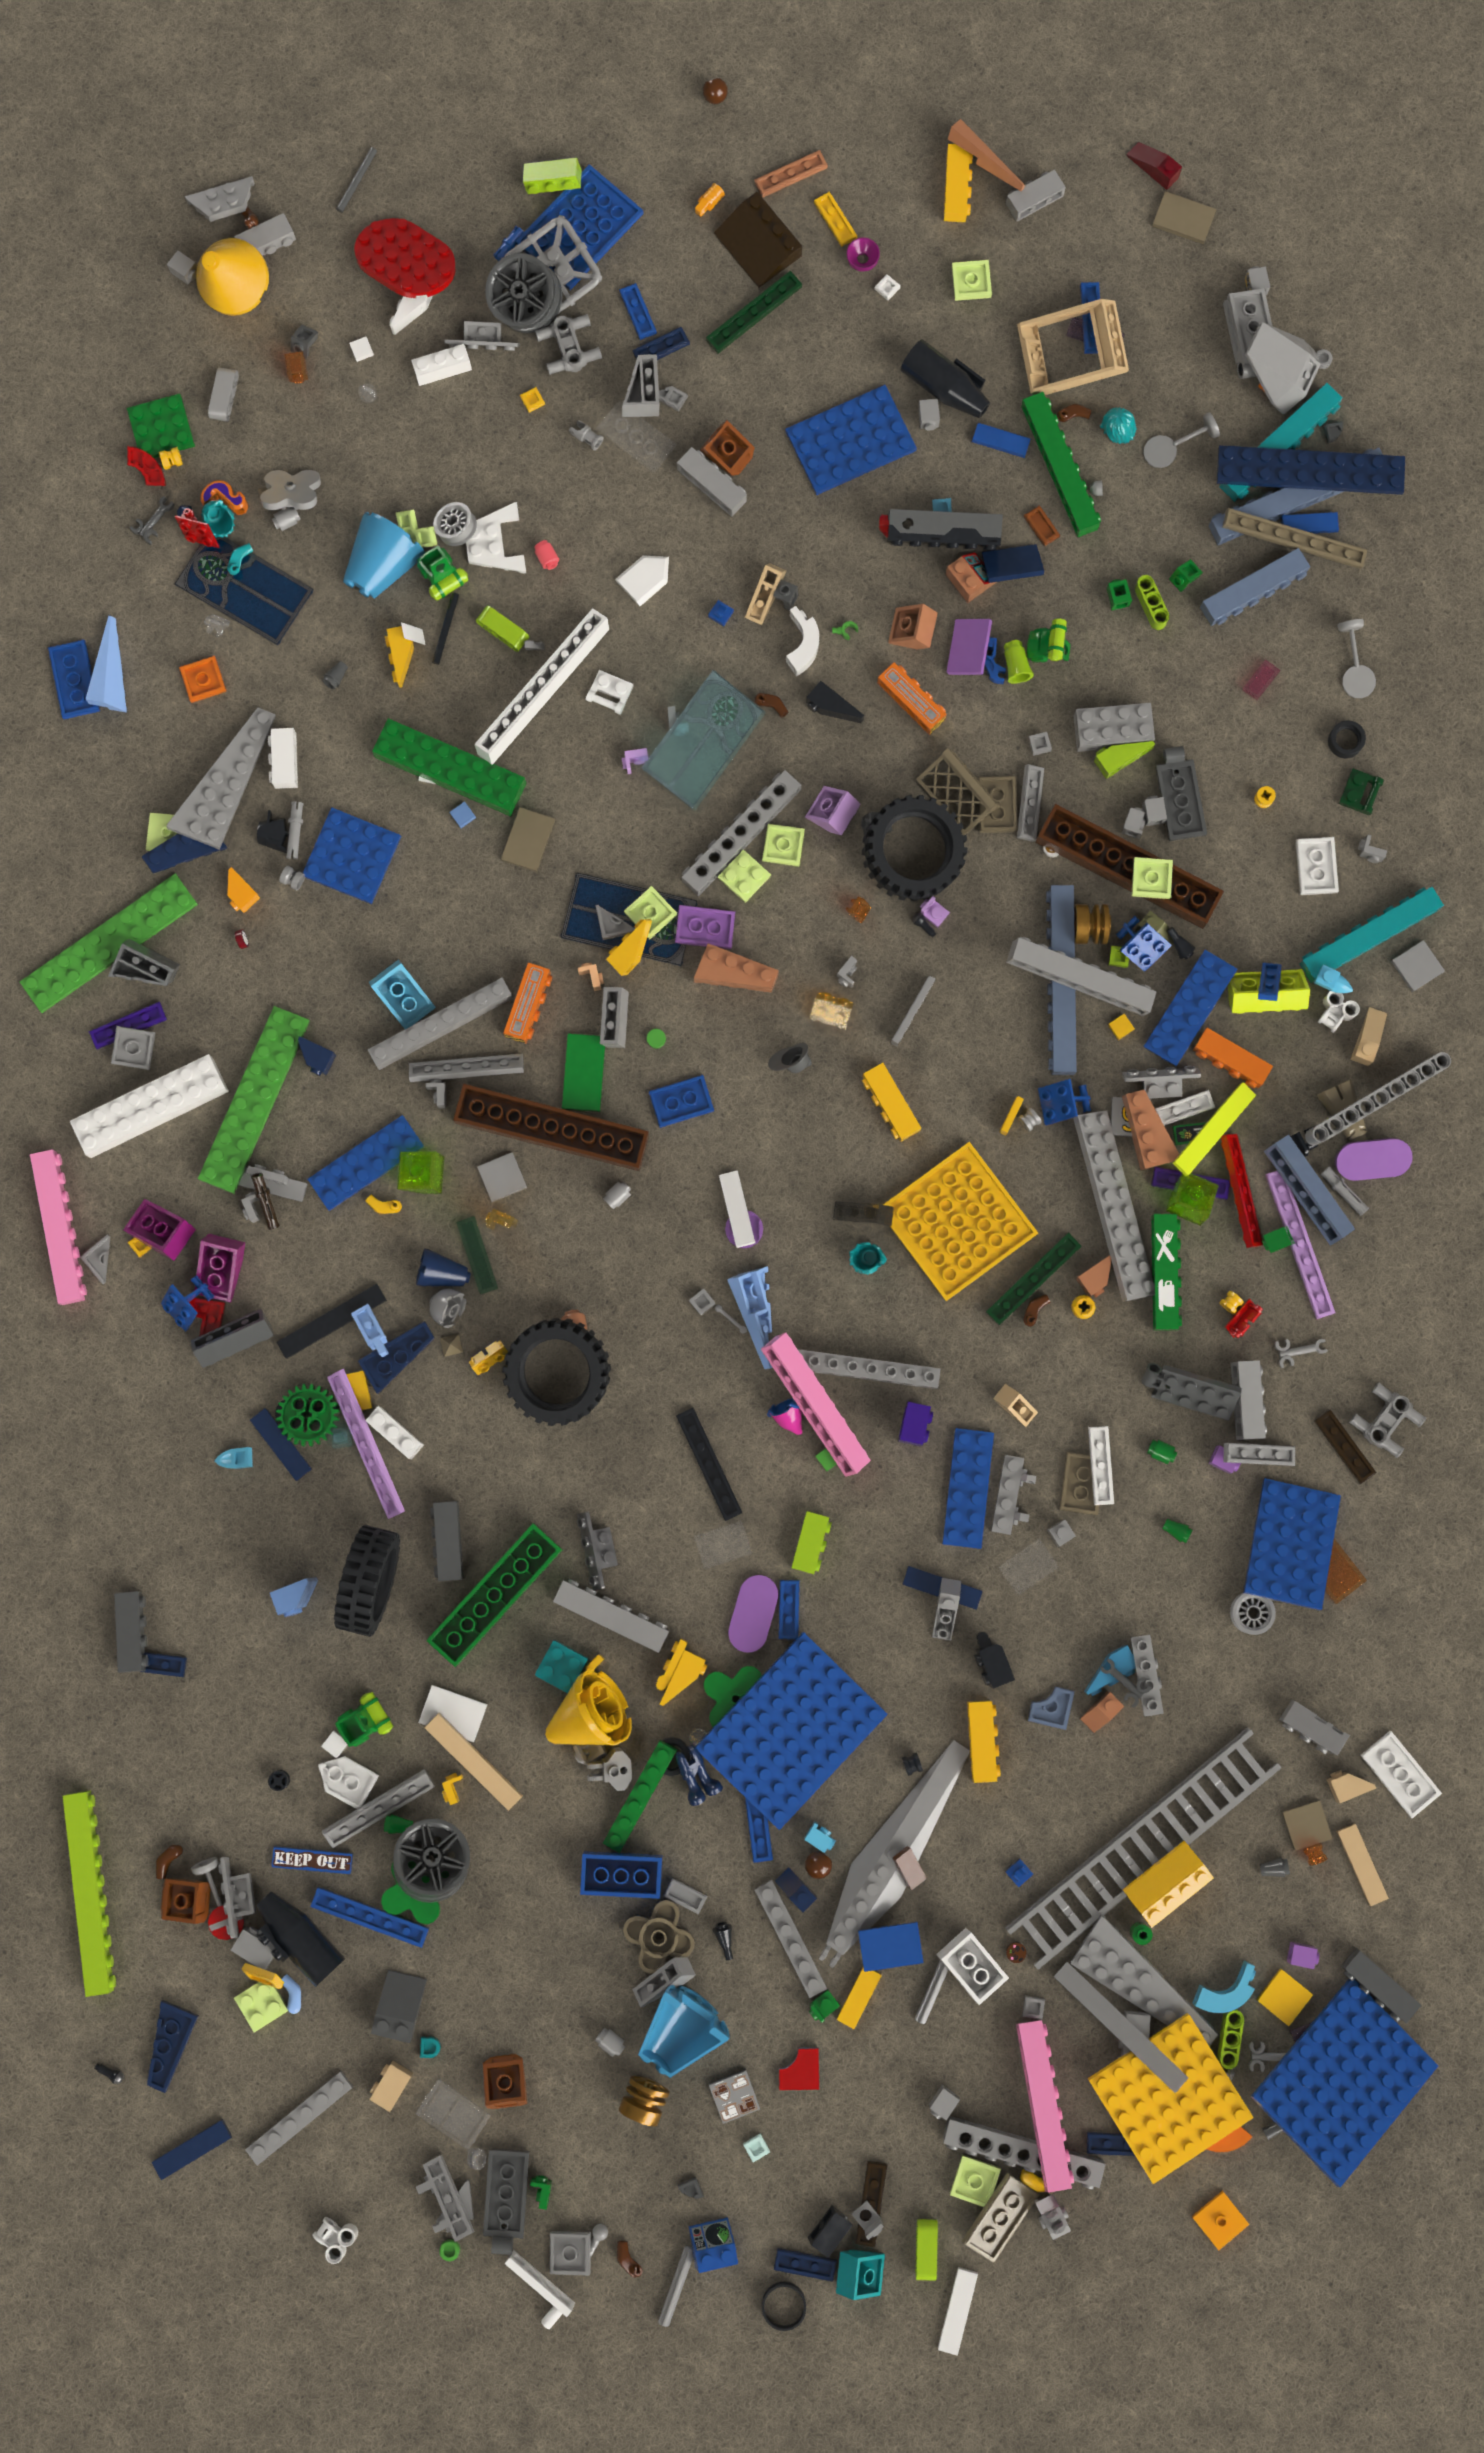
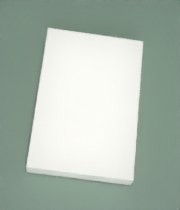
M1334 837L1296 839L1300 895L1338 893Z
M432 1685L418 1723L427 1725L440 1713L466 1740L475 1742L488 1704Z

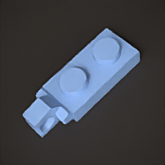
M369 1304L352 1312L351 1314L372 1351L377 1349L381 1357L389 1354L384 1345L388 1342L387 1337Z

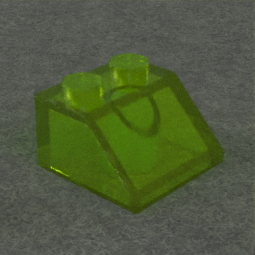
M436 1151L400 1152L397 1189L421 1194H442L445 1156Z
M1182 1173L1170 1195L1166 1211L1177 1214L1178 1217L1201 1226L1210 1216L1219 1185L1192 1173L1188 1176Z

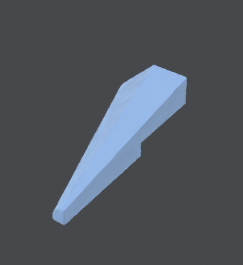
M108 616L86 701L91 705L108 707L109 710L127 712L116 618Z
M768 1266L727 1279L764 1369L772 1368L761 1350L769 1342L768 1333L772 1332L771 1306L766 1298V1290H769V1284H765V1273L768 1272Z

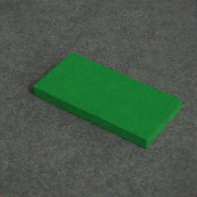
M568 1034L562 1109L600 1112L605 1046L600 1044V1036Z

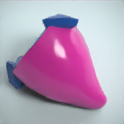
M793 1398L785 1400L776 1406L773 1404L769 1408L767 1416H772L780 1427L796 1435L802 1434V1411Z

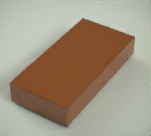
M1040 505L1024 515L1025 520L1044 547L1060 537L1059 532Z

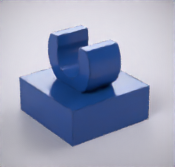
M718 600L708 614V617L724 627L733 614L734 609Z
M1020 1858L1005 1871L1018 1887L1033 1875Z

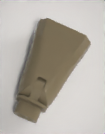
M1351 1079L1317 1094V1097L1331 1116L1357 1101ZM1346 1113V1119L1350 1121V1116ZM1364 1119L1342 1131L1345 1137L1349 1138L1348 1141L1367 1140Z

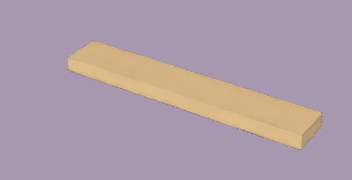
M440 1713L424 1727L508 1811L522 1798L523 1795Z

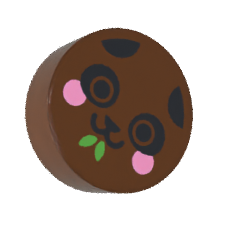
M1012 1942L1006 1948V1955L1011 1962L1020 1963L1026 1957V1949L1021 1943Z

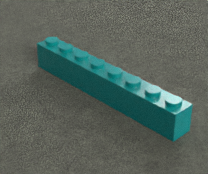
M1326 383L1257 448L1296 450L1301 445V440L1304 437L1308 439L1314 433V428L1317 425L1321 427L1327 421V416L1330 413L1334 415L1341 406L1339 404L1343 397ZM1220 484L1219 487L1235 502L1239 498L1242 500L1249 493L1248 489L1252 486Z
M1423 887L1415 892L1416 896L1410 899L1408 896L1399 901V906L1395 908L1393 905L1383 911V915L1379 917L1377 915L1372 916L1364 926L1358 924L1351 929L1350 934L1345 935L1343 933L1335 938L1334 943L1329 944L1327 942L1318 948V952L1313 954L1311 951L1304 955L1299 965L1310 983L1316 980L1322 965L1335 970L1439 911L1444 904L1434 888L1430 887L1426 890Z

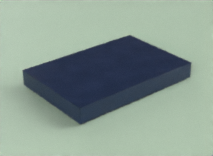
M1037 544L982 552V560L989 583L1044 575V568Z

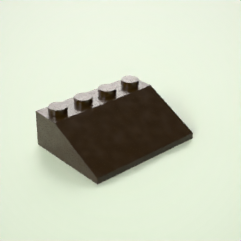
M755 192L743 201L714 232L715 236L758 288L802 257V245L758 192Z

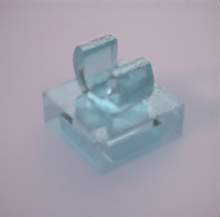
M349 1427L331 1430L333 1432V1435H331L333 1449L353 1447L352 1434Z

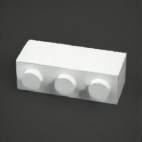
M464 344L411 360L419 386L472 370Z
M294 728L271 729V735H268V745L271 747L268 759L269 764L272 765V772H269V781L275 789L298 788L296 732Z
M377 1406L365 1420L408 1459L412 1460L424 1446L422 1442L380 1406Z

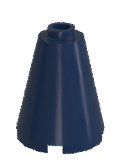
M424 1248L420 1260V1268L417 1273V1286H464L465 1283H469L471 1272H468L467 1267L430 1249Z

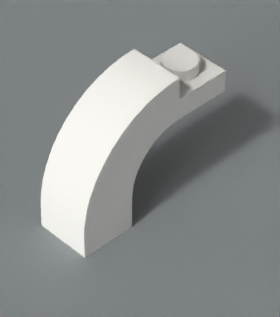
M797 606L790 609V617L802 633L803 641L796 650L786 656V663L797 677L807 670L816 658L819 647V630L815 619L811 617L807 620L804 611H799Z

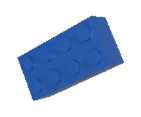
M584 1851L582 1854L580 1895L660 1899L663 1855Z

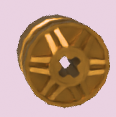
M1087 904L1074 905L1075 944H1087L1089 936H1092L1094 944H1098L1099 936L1101 944L1108 943L1111 931V916L1107 904H1102L1101 910H1099V905L1095 904L1092 913H1090Z
M631 2076L629 2080L631 2085L627 2086L626 2091L633 2097H623L619 2112L638 2123L658 2126L662 2111L655 2105L664 2106L666 2104L664 2098H668L669 2090L649 2078Z

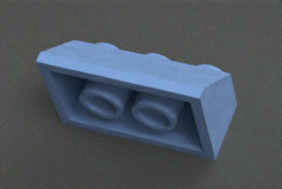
M317 1577L306 1578L270 1592L277 1615L284 1614V1617H289L303 1612L301 1608L307 1606L318 1582Z

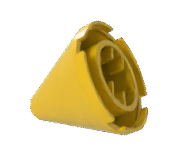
M226 238L213 243L202 254L196 270V283L201 297L211 308L225 315L236 316L251 311L261 302L260 298L268 288L269 272L264 257L253 245L241 239Z
M588 1669L577 1677L546 1727L545 1735L549 1742L572 1745H618L629 1738L632 1730L631 1718L627 1719L624 1710L628 1708V1704L619 1687L607 1674L602 1671L595 1673V1669Z

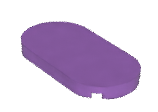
M1397 1138L1356 1141L1345 1144L1338 1151L1335 1157V1166L1344 1178L1353 1181L1396 1177L1409 1169L1413 1156L1408 1144Z
M755 1575L749 1577L740 1588L728 1631L730 1642L739 1651L747 1653L757 1651L764 1645L767 1639L778 1600V1590L775 1583L766 1576Z

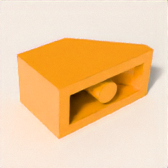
M231 867L228 870L227 896L231 900L229 904L236 911L240 909L245 913L260 897Z

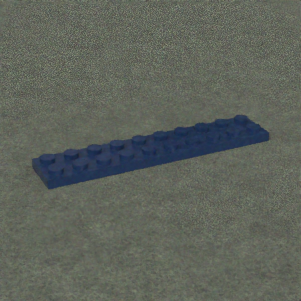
M1223 445L1218 447L1217 484L1403 495L1405 456Z

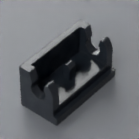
M831 2205L807 2238L811 2246L828 2258L853 2224L848 2220V2217Z

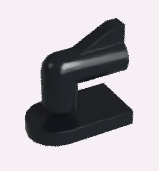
M1310 1127V1128L1304 1130V1133L1306 1134V1132H1307L1309 1129H1311L1312 1127ZM1300 1132L1290 1136L1304 1157L1309 1155V1150L1318 1146L1310 1145L1308 1142L1305 1143Z

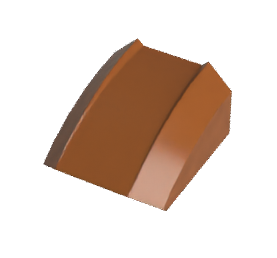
M726 420L715 430L701 447L700 451L722 470L734 476L739 475L751 461L755 448Z
M165 1878L162 1890L161 1919L191 1924L205 1922L210 1914L211 1888L209 1883L206 1881Z
M516 2054L494 2056L483 2062L485 2106L488 2109L527 2104L522 2057Z

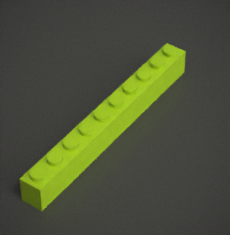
M90 1790L63 1795L85 1997L109 1994L116 1987L115 1975H112L111 1967L114 1966L113 1955H110L109 1952L111 1936L107 1935L109 1917L105 1915L104 1909L107 1905V1898L102 1892L105 1881L103 1874H100L102 1857L100 1854L98 1855L97 1848L100 1846V1838L98 1834L96 1835L95 1831L98 1820L96 1814L94 1815L93 1813L95 1797L91 1795Z

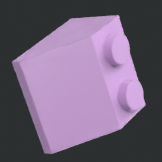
M824 786L805 818L830 833L842 835L861 804L848 791Z

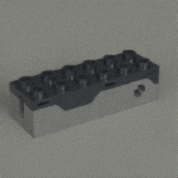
M890 509L888 515H881L879 517V530L887 538V542H891L893 546H902L903 542H907L909 546L920 547L921 543H928V547L939 548L940 544H947L946 548H959V545H965V549H977V546H984L983 550H996V547L1001 545L1003 514ZM906 520L912 523V526L908 529H905L902 524Z

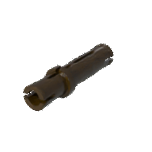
M263 1173L253 1174L251 1179L256 1190L255 1196L259 1199L267 1228L269 1230L276 1229L280 1225L269 1196L270 1189L266 1186Z

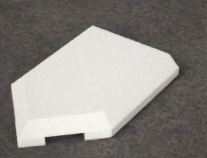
M642 556L619 575L615 581L641 606L668 583L669 557Z
M346 1756L318 1764L325 1792L356 1809L363 1806L379 1777L375 1772Z

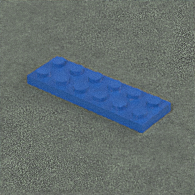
M1204 950L1145 1043L1144 1048L1177 1067L1238 969Z
M402 1115L308 1178V1181L330 1211L424 1148V1145Z
M955 1428L942 1542L944 1545L982 1548L994 1433Z

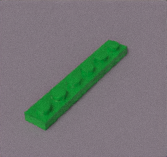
M661 1740L659 1741L603 1844L618 1853L621 1852L677 1749Z

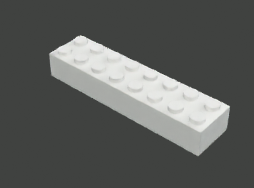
M208 1054L72 1119L70 1123L85 1155L92 1158L229 1092L214 1059Z

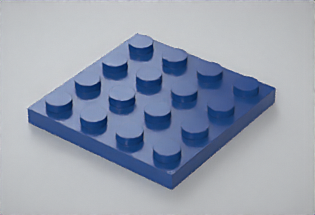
M331 807L304 868L305 878L372 904L401 839V835Z

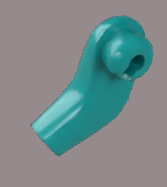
M250 543L234 549L231 553L227 570L231 575L239 573L242 559L253 552Z

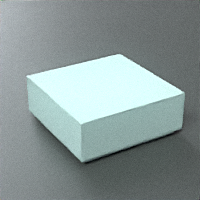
M761 2133L743 2143L752 2162L770 2153Z

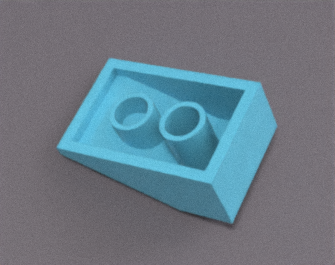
M399 959L369 981L372 989L404 1029L411 1027L436 1008Z

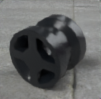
M917 1752L913 1753L910 1757H902L908 1776H911L913 1772L923 1771Z
M284 1770L273 1772L268 1779V1785L274 1791H281L287 1788L290 1783V1776Z

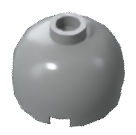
M450 1288L442 1289L433 1295L430 1299L429 1307L433 1320L445 1328L454 1326L456 1323L453 1321L457 1314L461 1317L465 1310L466 1299L463 1298L465 1295Z

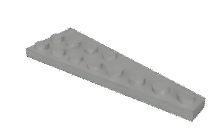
M261 708L255 710L166 826L168 830L220 850L276 717L275 714Z
M1101 1914L1073 1956L1070 1964L1167 2026L1186 2013H1189L1210 2047L1218 2035L1215 2028L1177 1992L1174 1986L1167 1982L1164 1976L1106 1919V1916Z

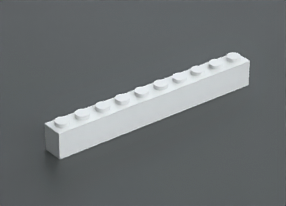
M591 609L475 743L477 754L493 765L609 631L607 617L595 609Z

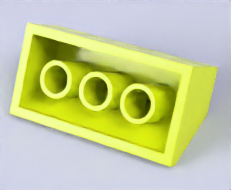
M1302 969L1281 970L1277 1001L1258 1000L1261 972L1235 973L1228 984V998L1232 1013L1242 1014L1244 1012L1261 1013L1263 1011L1279 1012L1282 1010L1298 1011L1308 1009L1310 988Z

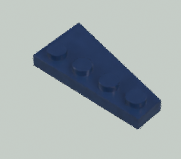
M176 834L144 854L142 859L154 874L175 867L177 864L193 861V859L205 857L217 851H223L227 849V846L223 842L219 850L181 834Z
M424 1321L385 1344L389 1353L386 1356L381 1357L378 1351L375 1350L358 1360L376 1393L379 1394L435 1337Z
M164 2000L161 2001L147 2086L164 2093L167 2092L199 2015Z

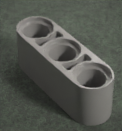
M218 367L208 409L210 419L229 421L230 417L228 416L231 415L239 378L237 370Z

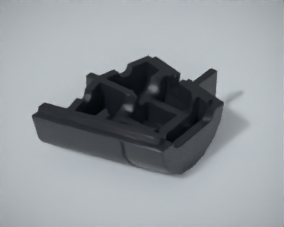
M268 810L267 820L260 821L258 824L257 842L287 854L286 847H283L286 837H289L286 831L285 818L271 820L272 812Z

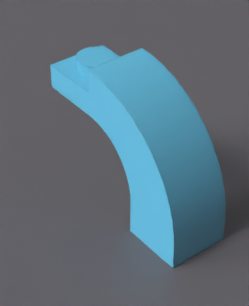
M1244 1960L1235 1983L1226 1990L1214 1991L1199 1985L1192 2004L1212 2013H1226L1239 2008L1247 2002L1255 1990L1253 1986L1248 1984L1249 1981L1254 1979L1256 1973L1254 1970L1255 1966Z

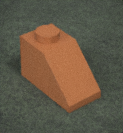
M1110 1255L1076 1278L1087 1296L1091 1297L1094 1295L1096 1298L1105 1292L1103 1288L1107 1286L1112 1261Z
M1107 1691L1080 1719L1095 1733L1111 1721L1124 1705L1111 1692Z

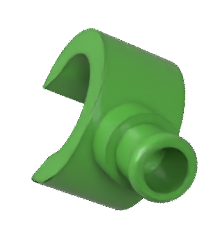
M848 621L842 627H832V634H842L843 638L850 640V636L845 632V629L852 627L858 632V626L855 622Z

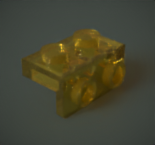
M827 992L817 993L809 1019L846 1030L854 1004L846 998L838 999L832 997Z

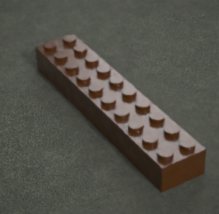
M1057 804L1054 805L1035 842L1132 892L1134 858L1161 859ZM1173 865L1171 898H1142L1204 929L1224 891Z
M463 1084L453 1119L455 1124L639 1172L649 1139V1131Z

